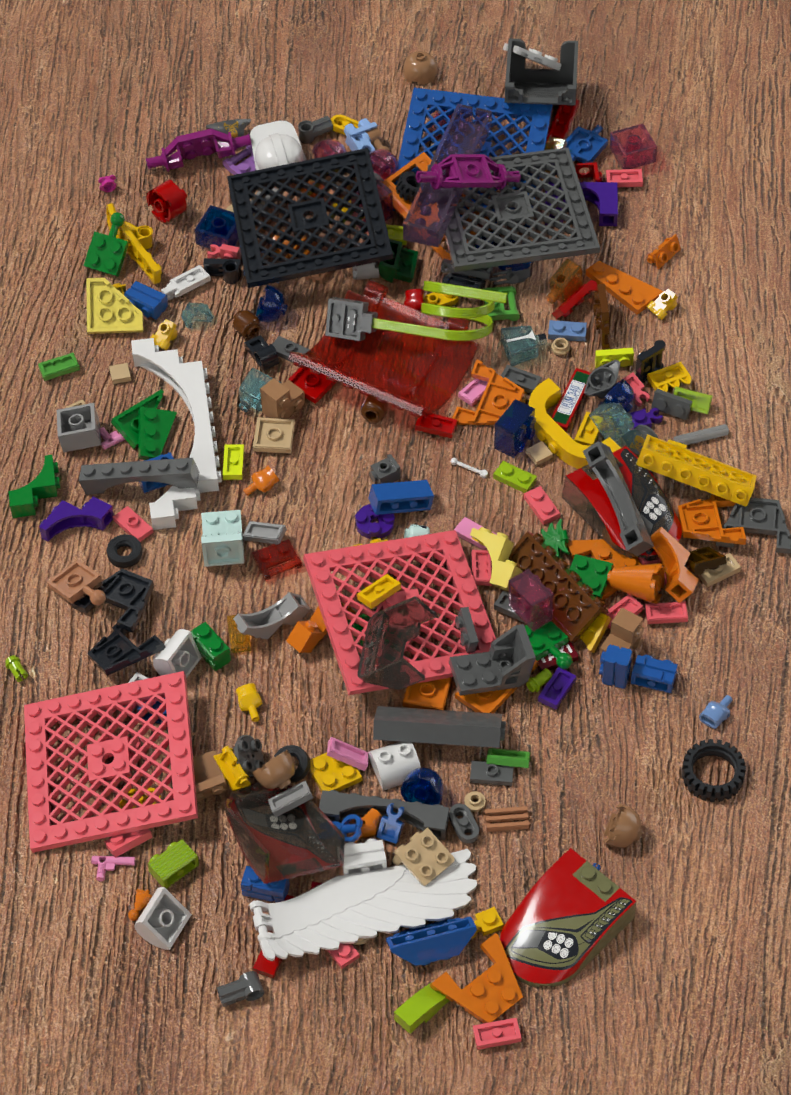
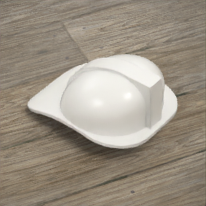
M275 121L258 125L251 130L250 139L256 170L306 160L295 128L291 123Z

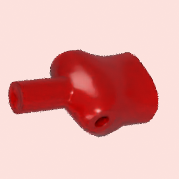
M406 290L403 306L414 315L415 324L418 323V311L421 310V304L425 303L424 290Z

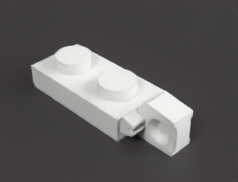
M198 265L171 279L167 287L161 289V291L167 295L168 300H171L211 281V278Z

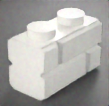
M368 839L365 843L359 844L349 842L340 847L344 875L387 868L383 840Z

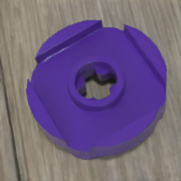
M368 504L356 513V528L359 534L365 538L377 537L382 539L393 531L395 517L393 513L375 515L371 504ZM373 519H378L379 523H371V521Z

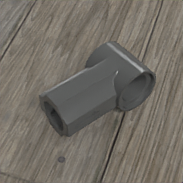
M325 116L313 122L308 120L300 122L298 124L299 141L303 144H310L316 136L333 130L331 119Z
M255 971L246 972L239 977V980L217 987L219 999L223 1007L245 999L247 1001H254L261 998L265 993L259 976Z

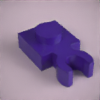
M657 408L651 409L648 413H646L645 409L631 412L632 419L628 423L632 430L640 424L651 428L652 423H661L663 416H655L659 414V409Z

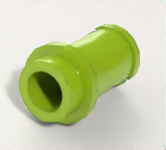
M12 655L6 659L5 666L7 669H10L16 681L21 682L23 680L19 674L21 673L24 679H26L28 673L21 665L20 658Z
M545 668L536 676L530 677L528 682H526L527 688L531 692L540 691V687L551 679V672Z

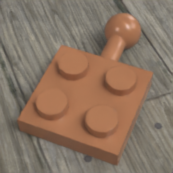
M78 559L47 581L50 589L71 604L84 594L88 595L91 603L96 606L102 605L106 600V595L102 590H93L96 585L103 581L101 575Z

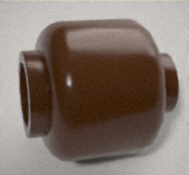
M250 310L238 311L234 315L233 328L242 337H253L260 330V320Z
M377 394L369 395L361 407L363 418L372 423L381 421L388 408L386 400Z

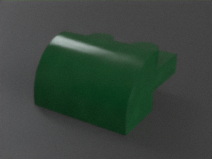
M389 239L393 259L379 262L380 276L390 283L394 279L412 283L418 251L403 248V242Z

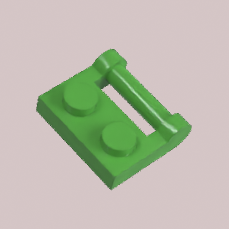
M515 287L483 288V290L508 294L510 310H505L504 303L495 302L494 310L487 315L493 320L510 319L511 321H517L520 319V313L517 310L515 300Z

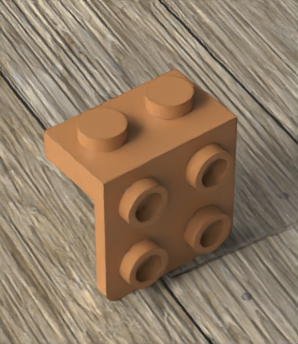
M210 751L193 758L197 802L229 789L228 782L213 757L217 755L216 751Z

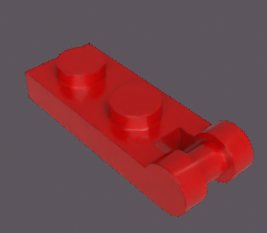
M591 280L579 287L552 315L556 319L561 316L567 317L573 311L571 308L574 305L576 307L585 300L584 296L596 290L597 283Z

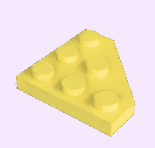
M86 278L88 334L143 332L142 311L136 308L106 278Z

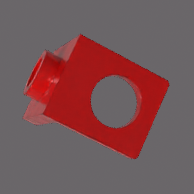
M597 162L575 164L578 178L593 177L594 182H602V173L598 171ZM581 168L589 169L587 173L579 172Z

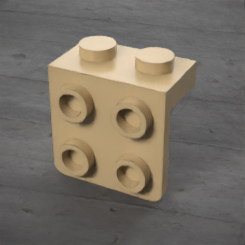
M426 828L421 833L420 831L416 832L409 839L411 842L406 846L404 844L399 846L394 851L395 856L392 862L395 866L403 863L421 885L426 886L453 864L455 859L430 829Z

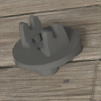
M244 736L237 740L233 750L237 758L236 763L241 765L245 774L253 778L254 775L252 773L258 768H262L265 764L261 751L262 744L259 739Z

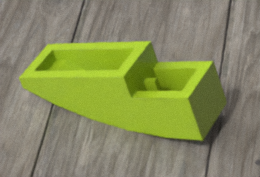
M430 984L419 990L394 1011V1020L410 1034L421 1023H427L450 1001L438 990H433L429 986Z

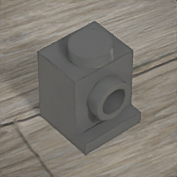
M391 454L387 455V458L370 465L371 471L369 476L377 484L393 483L401 479L400 466Z

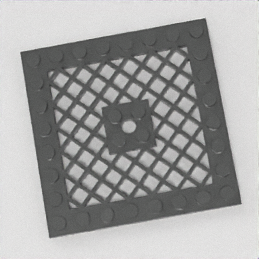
M569 148L489 157L496 164H503L506 171H519L520 180L526 181L525 184L520 181L518 183L506 182L508 185H505L504 189H500V193L495 191L496 187H478L472 190L457 187L433 189L454 272L600 253L598 239ZM428 165V171H431L433 165ZM538 177H541V178H543L544 180L541 181V180H538L537 178H538ZM515 186L519 188V190L517 191L512 188ZM544 189V190H546V191H548V192H547V193H543V192H541V190ZM462 193V194H464V195H466V196L463 198V197H461V196H459V195ZM554 194L559 197L556 199L552 197V195ZM472 198L477 201L474 203L470 201V199ZM546 201L551 203V206L546 205ZM483 203V204L487 205V207L484 208V207H482V206H480V205ZM556 207H559V208L562 209V211H559V210H557V209H555V208H556ZM541 209L545 212L542 214L538 210ZM474 211H477V212H479L480 214H479V215H476V214H474L473 212H474ZM551 214L556 217L553 219L549 217V215ZM487 216L491 219L488 221L484 217ZM469 218V219H471V220H473V221L470 223V222H468V221H466V220ZM562 219V220L566 221V223L563 224V223H561V222H559V221ZM527 224L531 227L528 229L524 225ZM508 226V227L512 228V230L509 231V230H507V229H505V228ZM553 227H556V228H558V229H560V230L557 232V231L553 230L552 228H553ZM491 229L494 230V232L490 233L488 232V230ZM537 229L541 231V233L539 234L534 231ZM473 231L477 234L474 236L470 232ZM519 231V232L523 233V235L520 236V235H518V234H516V233ZM564 232H566V233H568V234H571V235L568 237V236L564 235ZM502 234L505 236V238L503 239L499 237V235ZM548 234V235L552 236V238L549 239V238H547V237H545V236ZM483 236V237L487 238V240L484 241V240H482V239H480V238ZM528 237H531V238H533L534 240H533V241H530V240H528L527 238H528ZM512 239V240L516 241V243L513 244V243H511V242H509V241ZM496 242L498 245L494 246L491 243ZM474 244H477V245H479L480 247L477 249V248L473 247V245H474Z

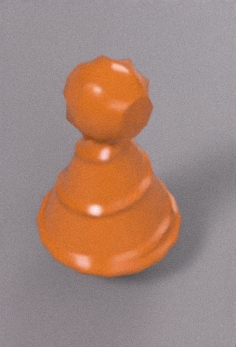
M136 890L134 909L128 913L130 920H138L139 911L145 908L152 898V895L149 894L150 890Z

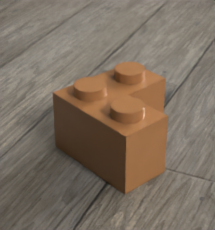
M273 378L260 388L262 413L268 418L288 419L305 404L304 391L290 380L281 384Z
M621 608L611 622L610 635L600 647L599 659L601 658L602 651L606 652L609 645L619 646L620 649L622 647L631 649L632 653L635 649L638 650L643 642V639H641L644 631L642 627L643 618Z

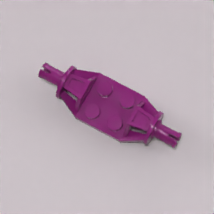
M207 129L177 136L166 148H161L162 153L160 156L146 158L148 169L164 166L167 172H169L170 169L184 167L183 159H194L197 156L211 155L217 152L219 159L230 155L236 156V148L251 146L252 144L249 134L234 138L231 136V132L225 134L214 129Z
M451 154L440 163L434 164L431 171H417L416 180L417 183L431 182L434 190L452 187H496L500 190L504 189L506 182L518 183L521 176L519 171H506L503 164H496L485 154Z

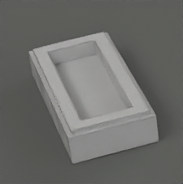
M250 521L243 534V538L245 541L280 545L287 529L285 525Z
M303 781L268 799V802L276 818L313 799V795L307 782Z

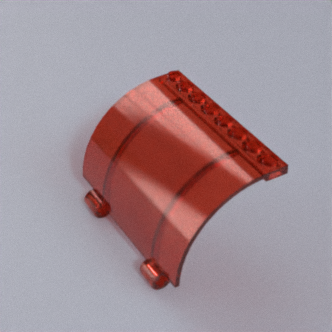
M372 280L367 283L364 296L347 290L344 298L369 302L368 311L377 312V319L455 331H467L470 326V321L465 318H448L447 322L391 300L387 298L388 287ZM376 329L372 333L366 332L365 340L362 341L325 336L324 334L320 341L304 354L290 352L288 359L294 361L293 365L297 367H308L311 373L316 375L322 373L330 381L337 382L338 380L343 382V386L346 388H357L360 390L359 393L365 396H370L371 394L376 396V400L379 402H390L393 404V408L402 411L406 409L410 411V415L420 418V416L434 414L452 397L467 373L479 344L471 340L451 341Z

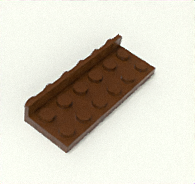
M527 531L512 548L508 559L517 563L516 567L523 570L518 585L552 622L568 636V639L575 643L601 613L608 614L609 611L604 607L606 603L592 594L594 592L593 589L587 584H583L580 581L582 578L576 572H571L568 569L569 564L564 559H559L556 556L557 551L551 546H547L544 543L545 539L539 533L533 534Z

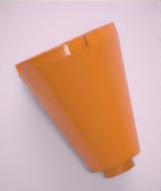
M659 563L614 567L612 571L608 572L607 582L614 589L647 602L658 604L662 594L658 593L661 588H664L665 568L662 567L663 564Z

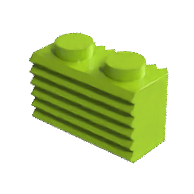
M183 839L179 842H172L166 851L160 855H154L148 863L150 874L166 889L199 866L197 854Z

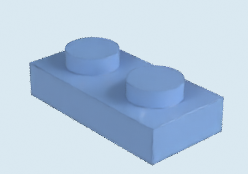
M549 320L548 339L565 338L568 341L585 342L587 323Z

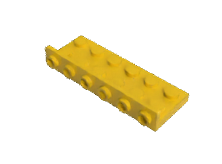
M648 434L636 463L637 466L745 507L748 505L754 491L757 477L751 473Z

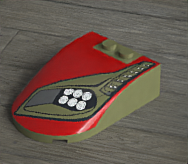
M570 848L536 882L502 928L500 941L515 978L524 984L538 988L539 986L551 985L556 987L570 981L635 918L637 901Z

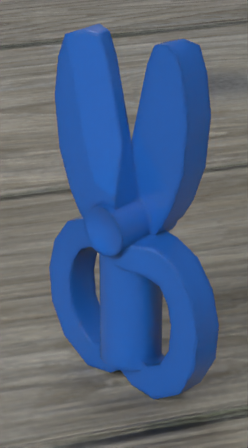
M356 814L346 816L342 823L337 821L324 822L322 827L330 830L320 833L322 839H332L340 835L346 842H355L361 836L362 818ZM351 820H356L357 822L356 824H348ZM355 832L352 837H347V833Z

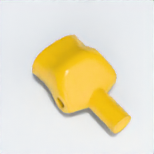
M249 683L238 687L236 694L240 710L249 711L252 722L259 721L260 717L257 708L263 703L256 685Z

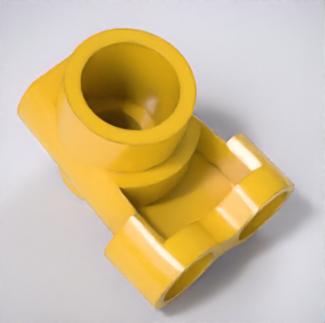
M667 289L646 307L660 320H663L667 315L666 312L676 307L678 297L670 289Z
M165 319L159 325L155 335L152 334L150 337L154 338V345H158L159 348L167 351L171 345L169 342L178 335L177 325Z

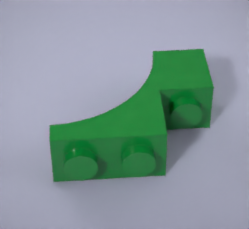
M45 455L43 468L32 482L19 489L8 491L12 518L36 515L35 507H39L38 499L58 497L57 489L61 487L60 479L56 477V474L59 473L58 462H54L53 455Z

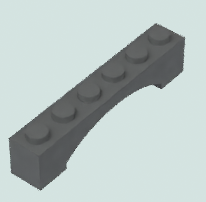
M600 441L585 449L583 453L614 508L621 530L620 536L626 550L639 556L654 547L653 542L610 447Z
M193 458L92 464L81 466L78 481L86 495L104 494L105 490L112 486L140 481L171 484L177 486L178 489L196 488L199 470Z
M322 790L318 820L319 823L327 821L342 822L346 816L351 814L363 817L372 808L376 809L382 817L384 815L388 816L386 812L387 806L390 803H394L393 811L395 813H398L401 806L404 807V813L398 820L406 822L422 832L429 828L437 839L445 840L449 821V807L439 804L428 805L417 801L406 802L400 799H383L378 796H361L357 793H339L335 790Z

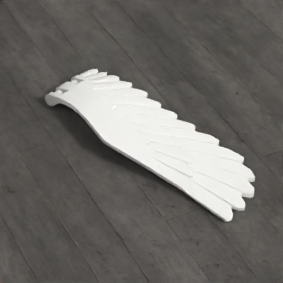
M468 849L451 853L455 859L453 864L426 886L421 885L405 865L336 876L302 895L282 902L265 903L259 900L252 901L249 906L251 912H254L253 922L255 930L259 931L257 938L263 955L270 961H273L275 956L287 959L288 955L293 957H302L304 953L317 955L319 954V949L337 950L339 949V944H354L358 941V938L377 937V932L397 933L400 927L416 929L424 927L426 921H442L453 918V911L464 908L471 902L472 899L467 894L474 891L477 887L476 880L468 879L476 870V865L466 863L470 858L471 852Z

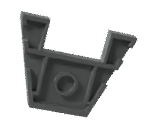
M751 497L746 507L737 503L734 505L723 529L743 527L744 532L775 535L777 536L776 552L791 554V535L787 529L779 500ZM716 542V546L734 548L732 543Z

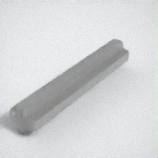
M726 424L675 436L673 441L690 445L726 436L729 434V429Z

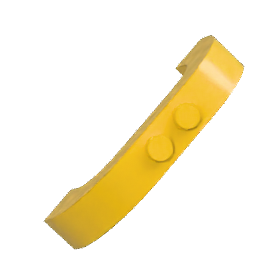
M548 378L540 383L531 393L528 412L529 424L538 439L543 441L550 451L566 464L577 469L593 471L583 453L590 446L574 441L547 414V410L559 403L561 399V389ZM610 437L602 441V443L610 447L612 452L621 448ZM614 456L616 462L619 463L620 461Z

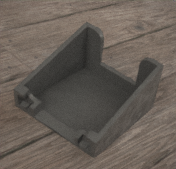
M509 38L505 103L576 105L578 41H565L562 43L560 51V64L562 65L560 70L525 68V57L512 52L514 45L526 49L525 42L521 39Z

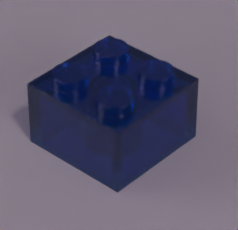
M210 205L195 228L196 245L211 249V244L219 247L222 244L235 246L239 238L234 212Z
M515 399L495 423L494 449L512 458L518 452L521 453L526 442L531 440L536 432L534 429L536 422L535 408Z

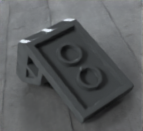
M521 624L515 625L491 643L489 652L450 657L449 665L459 695L461 696L520 687L528 682L536 657L525 626Z

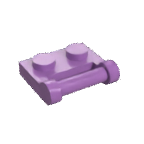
M252 145L246 146V149L236 154V156L223 160L224 167L233 175L256 171ZM251 155V157L247 158L246 160H244V161L241 162L240 164H238V165H236V166L234 165L235 163H237L238 161L242 160V159L245 158L246 156Z

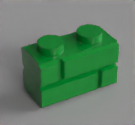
M206 622L190 631L201 656L210 664L214 671L230 663V648Z

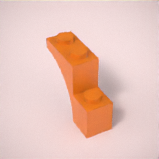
M660 527L650 536L654 545L652 548L658 554L665 568L667 577L665 591L680 603L693 593L699 579L685 567L691 553L663 527Z
M319 605L310 620L298 621L286 640L299 653H311L318 642L328 633ZM351 606L348 607L347 611L356 615L357 612Z

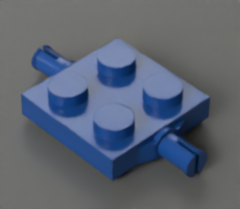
M597 125L593 130H586L578 126L561 144L559 149L569 148L573 162L577 160L581 163H592L606 148L608 140L599 135L603 130L601 125Z

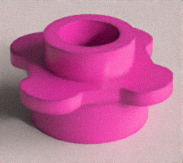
M110 175L99 178V189L104 192H112L117 186L115 183L116 177Z

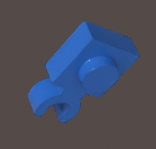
M390 803L386 809L388 816L384 815L381 818L377 838L397 844L404 822L398 819L403 815L404 807L401 806L398 813H395L393 811L394 803Z

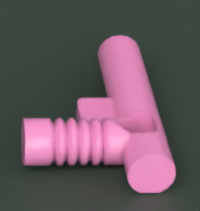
M104 427L100 428V435L105 440L101 443L104 450L125 440L117 431L109 434Z
M92 856L91 860L92 864H98L97 881H104L106 871H114L115 865L135 866L136 862L135 857L121 856L116 858L114 856Z

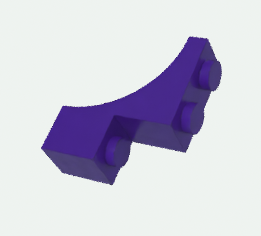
M94 496L83 505L82 510L62 500L58 506L53 508L51 514L41 522L39 527L41 538L49 542L58 533L74 527H92L103 531L113 520V507Z

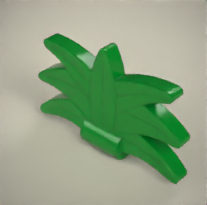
M562 519L558 521L556 529L553 523H550L547 532L541 529L542 536L545 539L544 543L557 551L556 556L560 558V550L570 555L566 546L569 542L568 533L566 530H563Z

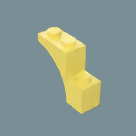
M483 527L480 530L472 528L470 536L482 542L488 549L491 557L492 574L489 583L499 589L515 593L523 570L516 567L517 563L508 560L514 543L508 539L509 536L498 532L495 535L492 534L491 530Z

